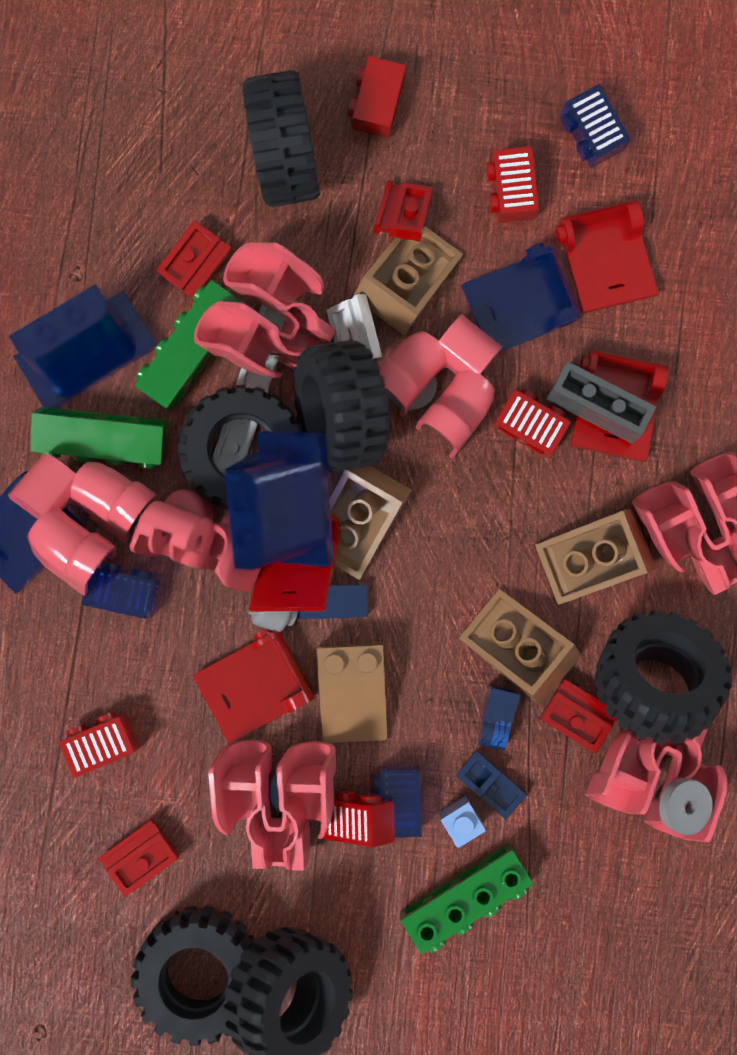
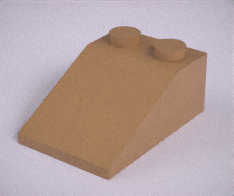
M426 226L424 227L421 242L394 238L365 274L352 298L357 294H366L370 311L405 335L464 254Z
M372 466L345 470L322 515L334 514L339 521L340 538L334 565L360 580L412 490Z
M633 508L623 510L535 545L558 605L657 569Z
M500 589L459 637L464 644L539 705L545 701L581 656L571 641Z
M383 643L318 646V681L323 742L342 743L387 740Z

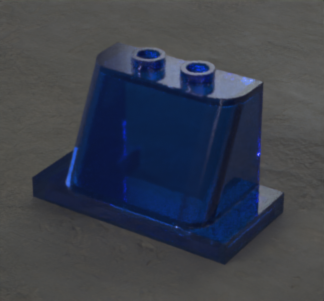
M96 284L9 335V338L19 352L13 356L43 407L58 408L153 351L158 346L125 291L123 290L109 298Z
M265 430L258 433L259 451L225 469L234 568L255 570L277 562L329 567L334 563L324 434Z

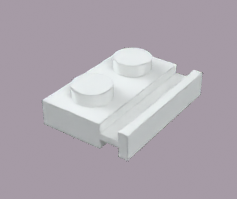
M357 294L354 298L347 299L326 310L330 325L336 329L333 336L335 342L356 340L371 350L373 359L382 357L366 294Z

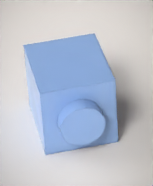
M466 795L438 812L441 822L457 848L486 831Z

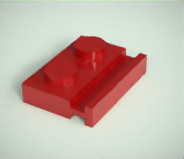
M387 180L375 222L374 234L379 235L380 231L387 232L389 237L421 242L432 199L433 187L403 182L399 186L393 185L391 180Z
M194 220L157 268L156 272L193 300L197 290L202 285L207 286L233 249Z
M562 679L560 686L554 692L539 719L597 754L611 731L616 717L612 719L604 710L606 704L601 703L598 699L568 680Z
M152 818L102 854L98 861L102 862L110 878L123 896L127 897L178 860L180 855Z

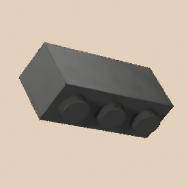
M568 361L561 370L546 399L631 444H634L642 436L656 409V406Z

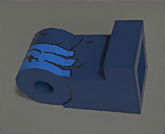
M488 685L478 745L505 750L516 707L518 708L520 694L517 691Z

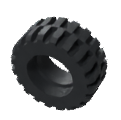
M286 70L248 77L242 83L243 101L254 162L265 204L271 207H278L315 200L320 195V188L299 73L293 70Z
M356 340L308 346L297 358V366L294 368L295 382H293V391L295 392L294 405L297 411V422L301 424L306 451L312 457V462L319 469L328 473L376 464L383 457L387 449L386 442L389 440L390 435L388 430L390 414L388 413V395H386L384 388L386 385L383 376L379 372V364L373 359V353L370 349L366 348V345Z
M236 385L235 388L230 389L223 387L216 390L217 392L211 396L206 395L200 400L195 409L192 408L188 413V418L180 431V444H178L181 467L193 489L211 504L229 511L238 509L239 511H256L278 501L296 482L304 463L305 442L302 435L303 430L301 424L295 418V413L290 407L282 403V399L277 395H270L265 392V389L256 386L255 389L247 388L246 385ZM236 419H248L260 424L268 432L273 444V456L269 466L262 474L249 480H235L225 476L215 466L211 456V444L216 432L227 422Z
M651 611L649 616L642 612L633 615L632 619H625L618 625L616 630L612 631L596 665L595 685L599 687L597 696L601 703L607 704L604 710L611 719L616 717L619 720L618 726L625 731L628 729L636 733L635 737L645 740L646 737L653 738V743L665 744L668 739L671 740L672 744L683 743L686 738L694 739L701 735L702 731L708 729L730 695L729 690L732 687L733 680L730 674L732 668L728 657H723L726 651L720 642L715 643L713 640L714 635L707 628L705 630L697 626V621L691 618L689 620L680 618L681 614L670 612L669 615H664L663 611ZM653 660L669 665L683 677L689 692L671 694L656 689L641 676L636 663Z
M196 906L186 907L183 913H179L176 910L169 914L165 921L157 923L145 939L133 964L135 971L131 976V987L136 989L133 995L135 1006H143L144 1009L140 1016L147 1024L152 1021L156 1025L153 1031L161 1037L164 1032L171 1035L170 1042L180 1044L182 1039L189 1040V1046H200L202 1039H207V1042L212 1044L220 1040L222 1033L225 1036H229L225 1025L227 1019L224 1018L223 1004L227 1003V999L224 996L225 990L220 995L211 999H191L181 994L174 987L168 974L169 961L176 952L187 948H200L213 953L222 961L228 973L227 985H230L232 977L229 975L233 967L237 968L241 961L239 957L244 950H250L253 947L252 942L255 941L253 935L247 936L245 933L247 926L241 920L237 924L231 921L233 914L225 910L222 915L214 913L215 907L205 906L203 911H197Z
M294 927L271 930L266 933V937L260 936L253 941V947L250 950H244L239 957L241 959L237 968L233 967L229 975L232 979L230 985H226L224 996L227 999V1003L223 1004L224 1018L227 1019L225 1025L228 1035L232 1037L236 1047L248 1055H320L321 1053H327L333 1046L331 1043L334 1038L340 1036L343 1030L341 1028L344 1019L347 1020L350 1012L348 1003L352 1001L353 991L350 988V984L353 982L351 972L347 969L349 967L347 960L334 944L304 930ZM297 980L294 997L289 1007L280 1016L284 998Z

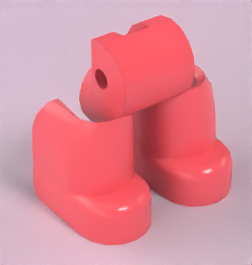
M251 242L240 247L229 260L224 271V283L238 294L246 298H254L283 318L285 322L281 330L279 331L276 325L245 304L220 301L211 305L204 312L194 334L195 343L213 355L225 357L237 366L257 375L280 378L283 374L282 372L266 368L269 355L294 369L297 366V358L308 346L330 343L336 329L320 319L310 306L296 302L305 292L322 295L324 284L320 275L280 244Z
M461 314L440 340L424 331L408 336L389 354L385 361L379 364V372L384 378L386 385L384 388L401 404L402 408L399 413L401 417L405 416L441 370L449 368L454 372L453 381L438 400L424 413L415 427L420 430L424 424H427L441 433L454 448L449 455L453 459L482 422L493 403L495 389L481 374L503 346Z
M735 452L723 453L707 459L694 467L690 472L699 493L706 497L722 535L712 541L706 533L707 528L687 487L673 481L666 482L647 489L632 500L633 507L641 523L647 527L652 541L665 561L682 573L686 570L678 562L690 555L700 578L713 595L737 583V453Z
M44 453L8 495L13 502L38 519L28 534V541L36 558L54 575L84 596L88 592V581L91 575L106 556L110 559L115 557L116 546L100 534L90 533L63 512L64 508L68 504L81 508L90 514L91 519L108 530L109 533L120 541L126 543L129 539L130 528L144 508H147L157 500V494L141 482H132L104 464L88 461L75 474L62 462Z
M181 489L170 494L164 502L154 501L144 509L132 537L130 550L134 553L157 557L162 554L171 557L175 562L201 570H204V568L215 570L222 584L226 587L251 592L264 560L271 533L269 524L264 517L250 510L239 511L238 509L231 511L222 518L220 523H213L214 512L212 504L202 498L196 491Z
M623 729L616 735L609 746L600 770L592 775L585 796L623 813L646 814L644 818L646 824L669 835L689 841L710 842L727 794V776L720 765L708 766L701 764V747L708 729L703 730L698 737L694 739L686 738L683 743L672 744L670 739L665 744L653 743V738L646 737L645 740L635 737L634 731L630 729L625 731ZM667 754L672 757V761L659 797L652 800L661 773L658 767L664 755ZM679 778H688L702 783L709 790L712 798V813L707 825L693 835H683L670 830L663 823L659 812L660 798L664 789L672 781Z
M254 739L236 741L226 745L209 767L212 817L217 829L224 835H230L236 822L247 819L246 832L251 842L252 868L269 869L271 866L285 867L287 870L304 871L307 867L310 853L309 821H319L322 823L317 839H322L332 820L334 808L333 777L336 773L335 746L327 742L307 741L292 745L286 750L277 766L279 808L283 812V818L271 817L268 776L272 771L271 745L268 742Z

